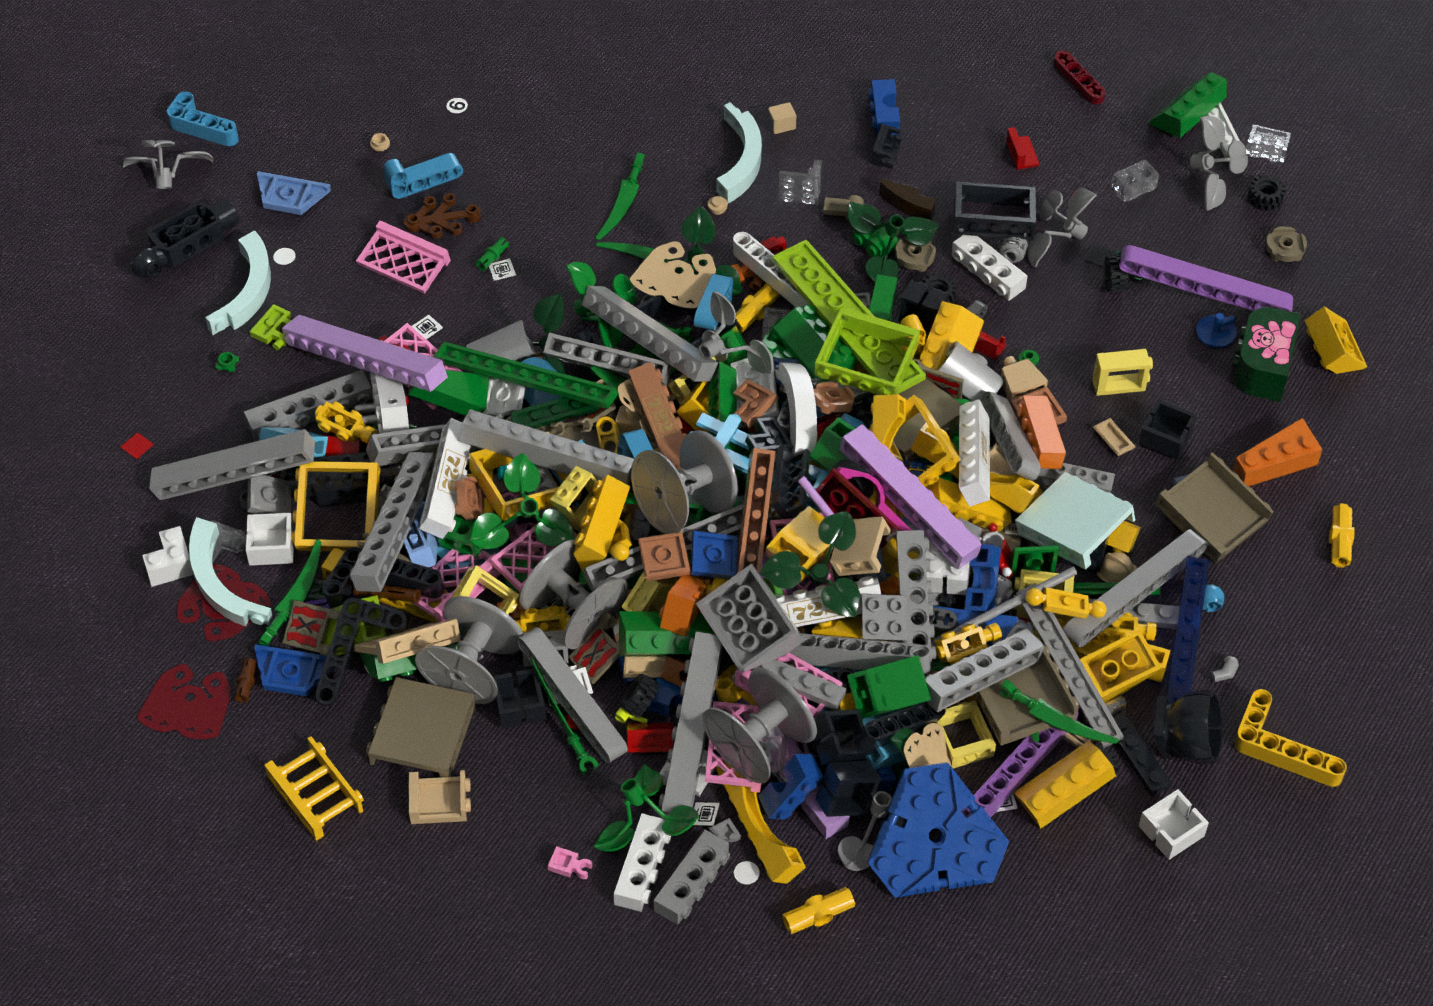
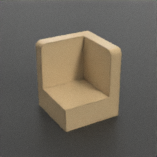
M790 102L769 107V113L773 120L774 134L796 129V114Z

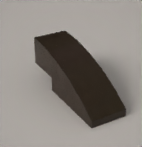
M881 178L879 195L885 201L911 217L932 219L936 199L919 195V188Z

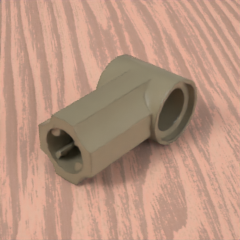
M857 195L849 196L847 199L825 197L823 214L844 216L848 220L847 210L850 201L864 204V200Z

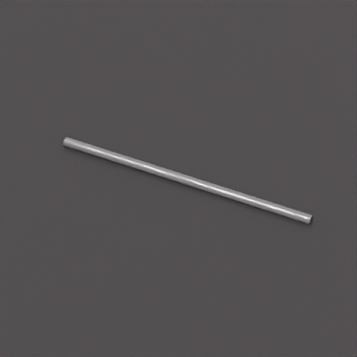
M1071 567L1032 588H1037L1044 592L1046 587L1052 588L1077 575V571L1074 567ZM1027 591L950 631L957 633L962 631V626L974 623V626H979L1025 602ZM939 636L931 640V646L936 647L935 640H938L942 637Z

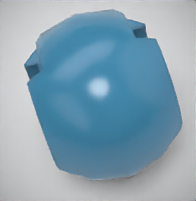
M1209 584L1199 589L1196 601L1203 610L1214 612L1223 606L1225 595L1218 586Z

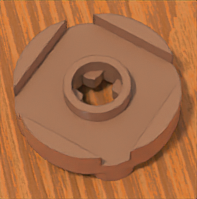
M821 382L816 385V389H813L815 403L820 407L822 413L851 412L855 394L850 388L846 386L844 389L839 388L838 383Z
M473 476L462 477L454 483L458 501L456 502L455 509L457 514L463 515L466 520H476L479 517L478 513H482L484 508L482 490L477 489L475 483L479 482Z

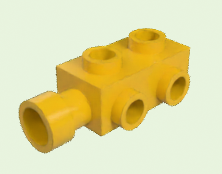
M326 401L324 406L319 405L315 411L318 427L324 432L328 433L330 431L336 434L342 441L349 440L355 443L359 437L362 442L368 444L371 435L377 434L376 429L370 426L365 427L360 413L355 410L348 412L336 401H333L332 404Z
M550 606L544 609L530 608L521 611V620L514 621L519 625L523 633L529 632L535 627L540 628L542 631L565 630L570 620V614H566L565 606Z
M1125 613L1094 638L1099 641L1113 643L1140 630L1145 640L1154 641L1156 623L1147 622L1146 624L1138 623V617H1133L1131 613Z
M974 623L962 626V631L957 633L954 631L941 634L942 638L935 640L936 655L941 662H950V665H953L964 656H972L980 649L988 648L987 642L993 643L1001 640V629L997 623L989 624L985 629H982L981 626H974ZM967 636L969 637L970 642L965 640Z

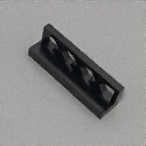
M785 445L777 448L771 505L783 519L806 509L807 493L797 481L803 476L808 480L810 451L807 448L793 455ZM798 500L799 504L793 506L795 502Z

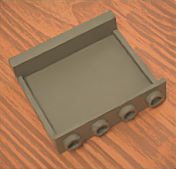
M926 378L924 381L899 393L906 400L913 395L920 398L939 427L947 432L949 438L959 431V411L962 404ZM920 412L904 423L893 439L899 453L903 456V461H917L920 458L914 451L910 450L919 430L926 423Z
M1213 452L1209 455L1206 462L1169 491L1166 489L1162 491L1155 502V505L1183 533L1191 529L1208 542L1204 553L1215 564L1266 524L1274 512L1266 502L1262 501L1255 494L1251 487H1248Z
M1044 644L1039 662L1005 678L1011 681L1017 689H1020L1021 693L1029 698H1035L1036 702L1041 698L1073 720L1076 719L1077 709H1079L1078 701L1075 696H1071L1066 679L1061 678L1059 667L1055 661L1052 662L1046 644ZM1005 679L974 694L1001 746L1053 727L1029 714L1030 710L1027 709V706L1019 701H1013L1012 699L1000 696L1001 684Z
M396 677L394 684L389 686L387 703L381 707L380 722L374 726L373 741L367 745L366 755H369L370 765H374L375 760L378 759L438 772L440 778L451 777L476 706L474 694Z

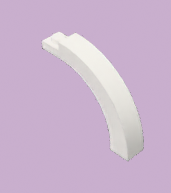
M779 362V370L774 369L775 379L783 383L788 397L790 442L794 446L791 454L806 448L811 454L817 444V414L810 376L806 368L801 364Z

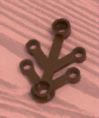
M447 193L444 195V202L434 213L425 216L436 207V199L428 196L424 199L423 207L416 214H409L404 218V226L410 232L422 230L430 234L434 239L442 237V228L450 231L452 235L458 236L462 233V225L459 222L450 223L448 220L465 218L468 222L475 223L481 219V212L479 207L471 204L465 210L445 213L451 206L456 204L455 195ZM429 223H434V224H436V225H434V226L431 227V226H429L428 224H429Z

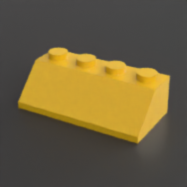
M942 301L919 361L926 367L938 370L948 358L945 356L947 349L955 341H958L970 352H973L984 320L960 305Z
M608 474L602 480H597L593 487L594 496L589 500L586 507L588 513L580 524L583 528L574 541L576 548L573 554L583 573L586 567L599 563L606 558L630 489L629 485Z
M1087 741L1014 792V795L1041 829L1112 780L1116 775L1113 765L1101 750L1090 741Z

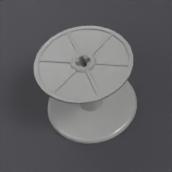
M693 431L684 438L679 457L681 469L677 470L667 457L654 450L642 451L634 459L631 479L636 501L646 519L657 530L665 534L678 533L686 525L689 516V495H692L699 505H703L704 509L715 514L732 509L736 502L738 486L733 463L722 444L705 431Z
M575 539L560 544L537 564L525 581L519 599L521 607L526 610L541 608L558 595L563 599L565 606H571L575 612L567 623L563 638L564 644L569 649H577L582 641L599 624L604 613L608 612L611 616L615 617L628 594V583L622 578L611 579L601 584L591 593L584 589L585 585L582 582L577 583L573 579L580 568L573 554L576 548L574 544Z
M466 596L450 598L446 601L443 608L444 617L446 620L457 619L460 637L463 640L457 643L458 650L441 646H428L421 649L415 657L416 666L423 677L432 685L473 693L475 704L490 703L497 696V684L488 670L477 661L483 658L481 654L483 650L503 655L518 652L520 648L517 644V639L524 635L523 631L508 614L488 602Z
M755 668L749 675V687L755 702L760 708L756 714L750 713V719L742 724L737 718L724 710L709 708L703 713L702 720L711 743L722 758L735 771L755 783H765L770 777L771 769L768 758L759 741L763 737L769 738L771 730L776 727L789 738L798 742L808 743L816 738L817 728L808 706L791 685L768 669Z

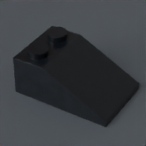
M624 504L619 519L629 529L632 544L629 550L639 546L638 538L659 535L660 531L646 519L638 504Z

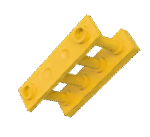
M312 736L307 738L309 751L282 767H277L272 760L264 764L269 780L317 841L324 836L322 827L326 821L352 805L359 814L362 813V802L364 800L357 789L353 790L326 756V750L321 742L316 743ZM315 757L322 765L295 783L293 781L289 783L286 779L287 774ZM327 773L334 780L333 783L307 799L305 797L302 799L298 795L299 790ZM339 789L347 797L320 815H314L311 812L312 806Z

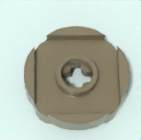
M1277 227L1267 236L1266 250L1270 254V258L1276 262L1300 261L1307 247L1305 236L1302 233L1301 235L1296 233V229L1292 227Z
M904 237L898 241L895 250L896 262L899 266L920 272L927 270V267L934 262L936 248L931 244V241L925 246H915L910 244ZM917 250L918 254H913L911 252Z

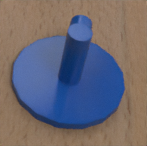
M1217 313L1216 315L1200 319L1196 326L1198 339L1203 344L1213 348H1223L1231 345L1236 339L1237 333L1236 327L1233 324L1235 323V317L1233 315L1224 317L1222 313Z

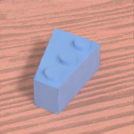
M423 502L403 544L412 563L432 567L436 565L438 538L419 529L425 502Z

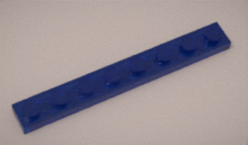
M1188 556L1186 559L1166 696L1170 703H1174L1186 693L1191 692L1210 560Z

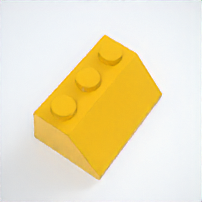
M1322 307L1305 320L1308 327L1306 331L1315 343L1313 347L1320 354V362L1326 370L1329 369L1339 374L1362 370L1367 367L1345 319L1328 308Z

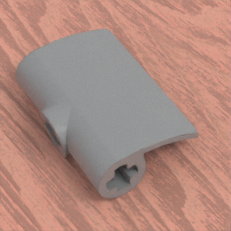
M522 320L466 345V348L514 361H519L535 354L533 345L526 336Z
M958 341L953 342L945 353V356L948 358L938 369V371L964 379L962 395L971 402L976 400L981 402L982 396L987 391L996 394L1004 382V378L987 365L988 362L983 356L970 352Z

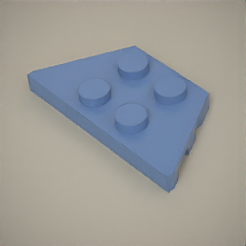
M257 172L263 208L302 215L331 191L330 184Z

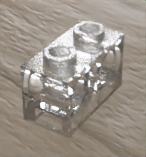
M1145 159L1114 173L1111 188L1126 202L1157 188L1159 173Z

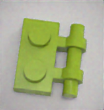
M273 304L251 329V337L267 345L272 339L275 340L272 346L276 350L286 346L285 335L279 331L291 321V313Z

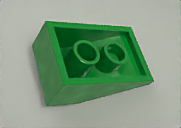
M1059 546L1013 548L1010 552L1009 561L1013 571L1011 579L1012 589L1015 586V578H1020L1021 569L1055 573Z

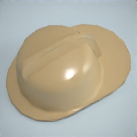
M1108 552L1097 575L1107 583H1117L1130 575L1137 567L1132 564L1126 554Z

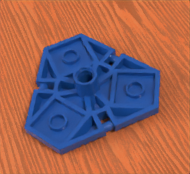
M948 762L903 769L887 810L890 812L888 820H883L867 860L868 865L895 898L940 891L942 887L953 889L992 883L1002 862L1009 840L984 808L976 804L974 801L976 798ZM968 807L971 812L964 816L961 811ZM899 816L905 818L902 827L896 825ZM937 828L939 830V837L937 840L931 841L929 839V832ZM945 870V878H939L938 871Z

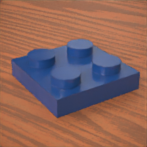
M693 531L690 575L720 579H731L735 576L737 570V536Z

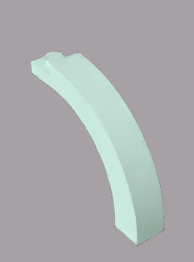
M731 102L724 105V119L741 138L744 152L738 163L730 171L717 178V193L725 198L727 203L741 196L754 182L760 169L762 148L760 130L753 116L748 111L741 113Z
M255 230L238 239L240 252L250 265V273L246 285L229 304L205 317L208 331L212 335L224 330L228 326H231L234 330L242 326L259 310L268 294L271 271L267 250Z
M196 517L190 535L189 554L192 570L203 596L214 609L235 623L246 627L250 619L255 624L270 626L273 620L271 608L249 602L234 595L217 578L212 562L214 546L219 536L217 524Z

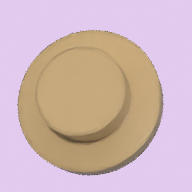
M377 133L373 135L370 145L375 151H384L390 146V141L385 134Z
M721 196L712 197L708 201V208L713 214H723L727 209V200Z

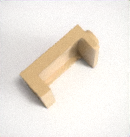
M883 517L853 519L856 527V537L853 544L845 551H840L834 547L830 563L838 576L879 573L881 564L876 557L882 535H889L891 530Z
M460 770L459 777L419 779L418 772H409V816L411 824L467 821V812H471V800L466 798V792H471L470 778L465 776V770Z

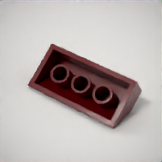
M835 468L815 489L834 514L845 511L853 519L883 517L891 531L889 535H882L881 549L900 530L897 525Z

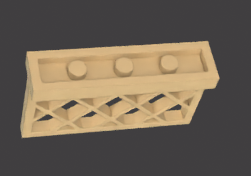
M452 618L354 645L355 652L377 655L379 663L384 664L417 654L425 647L445 646L461 641L457 619Z

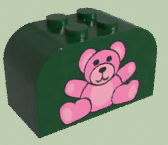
M1263 307L1254 310L1249 315L1246 327L1242 326L1239 338L1243 340H1238L1236 354L1239 355H1235L1233 367H1236L1235 384L1242 392L1247 395L1281 402L1288 378L1301 314Z

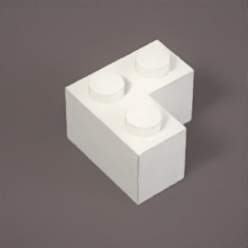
M180 526L159 532L163 546L162 550L142 555L152 587L194 575Z

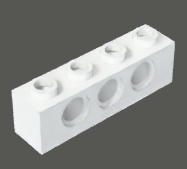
M962 235L953 242V258L967 267L971 273L982 279L985 284L992 287L1000 296L1010 301L1026 289L1027 275L978 236Z
M641 814L614 891V905L642 912L644 903H649L651 897L650 885L651 883L655 884L657 880L658 870L656 868L658 863L662 864L665 850H663L664 844H668L671 838L662 830L665 819ZM649 841L655 842L652 845L647 844ZM646 861L648 864L642 865L640 862ZM635 881L642 882L639 885L632 884Z

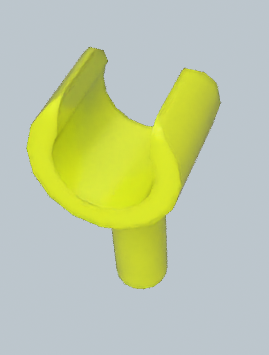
M621 707L615 716V719L621 723H625L628 718L641 723H647L648 721L647 718L633 716Z

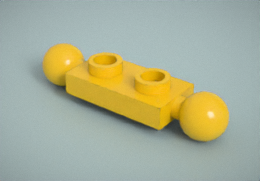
M619 519L608 551L614 559L624 561L629 557V548L632 544L628 527Z
M1047 587L1043 593L1037 588H1031L1025 595L1027 603L1031 606L1043 603L1044 611L1086 619L1089 613L1095 618H1101L1107 611L1106 605L1102 601L1096 600L1089 603L1087 595Z

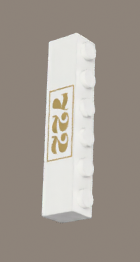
M980 400L961 405L959 411V458L961 459L959 461V489L969 507L990 500L989 416Z
M453 418L442 429L419 526L420 530L442 539L448 532H452L455 527L456 520H454V516L457 514L455 505L458 501L454 483L462 477H466L467 470L465 467L470 460L469 449L473 446L461 442L462 422Z
M866 576L861 578L860 581L855 582L860 591L857 615L862 614V594L881 595L877 577ZM828 585L818 586L815 590L811 591L797 590L793 594L785 596L784 594L775 595L796 627L844 618V616L830 611L822 602L821 592Z

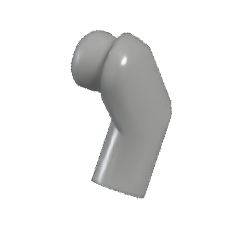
M1227 656L1224 659L1223 668L1211 672L1212 681L1218 682L1233 678L1239 667L1238 660L1235 657Z

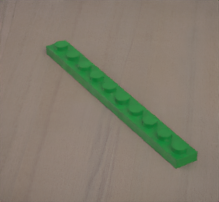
M444 342L433 356L449 366L605 409L610 407L618 395V391L614 387Z

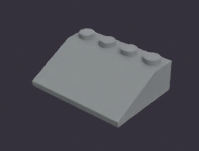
M752 564L696 603L741 673L786 655L805 641L763 577Z

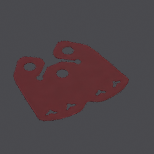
M213 564L215 571L220 570V572L215 573L217 578L234 595L265 607L271 605L269 596L258 585L251 582H242L239 574L223 565ZM227 574L229 575V577H232L233 579H226ZM196 579L184 592L177 604V619L180 623H194L199 620L198 600L202 601L203 613L211 619L226 618L218 611L212 610V606L200 591ZM247 588L255 592L248 593ZM260 596L262 597V600L265 601V603L258 602ZM191 609L194 613L191 617L184 616V611ZM231 620L229 622H210L204 628L205 637L208 641L228 639L242 631L245 626ZM219 627L221 628V633L214 635L212 634V629Z
M186 664L177 665L160 676L137 718L146 727L160 732L178 730L184 737L193 739L219 736L229 703L230 685L222 672H215L204 677L202 681L209 694H212L211 699H208L203 689L197 686L186 685L173 691V686L177 687L191 681L193 678V672ZM182 671L185 673L183 679H176L175 674ZM213 679L220 680L218 687L211 686L210 683ZM188 693H194L195 699L187 701L185 696ZM151 716L152 721H149L148 718L146 719L144 717ZM163 721H165V722L168 724V726H166V725H164V724H162V725H159V724L162 723ZM194 727V731H195V732H192V730H186V729H187V728ZM208 728H209L210 731H212V733H210V732L203 733V732L206 731Z

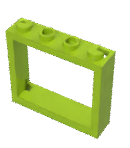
M841 307L815 361V376L877 395L897 394L919 345L920 330ZM843 328L908 347L893 382L827 363Z

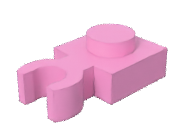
M556 846L548 864V871L570 877L572 872H574L579 878L587 879L588 872L581 869L584 867L591 869L592 862L588 859L578 860V853Z

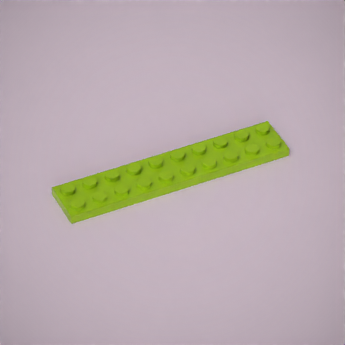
M807 240L772 256V262L803 298L816 309L817 314L828 322L830 329L841 307L874 316ZM843 328L840 340L852 350V354L871 376L893 382L906 351L899 344ZM913 359L897 394L924 381L926 378V374Z

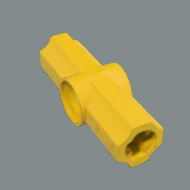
M766 283L754 296L748 295L743 301L741 308L736 312L737 329L739 332H744L756 319L761 320L767 313L768 307L780 296L769 284Z
M1340 503L1337 506H1333L1329 544H1332L1331 563L1336 567L1344 568L1351 564L1354 527H1352V508L1348 504Z
M844 887L825 896L820 894L812 896L803 906L782 914V919L787 931L792 935L812 925L818 927L827 924L832 920L833 916L855 907V901L851 891Z

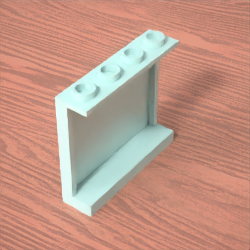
M1064 472L1015 522L1018 535L1039 546H1059L1058 556L1086 570L1091 565L1090 554L1125 519L1134 522L1135 515L1133 505L1128 501H1123L1113 494L1081 480L1077 476Z

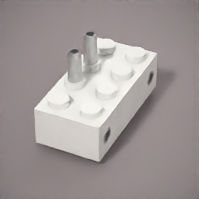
M370 372L374 403L355 406V411L358 413L375 412L376 415L362 416L364 424L377 423L379 434L408 430L407 404L409 400L404 394L403 383Z

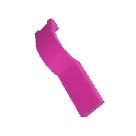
M843 467L837 468L847 480L852 477L867 479L876 491L875 506L900 528L899 531L911 530L884 503L883 487L876 478L868 473Z

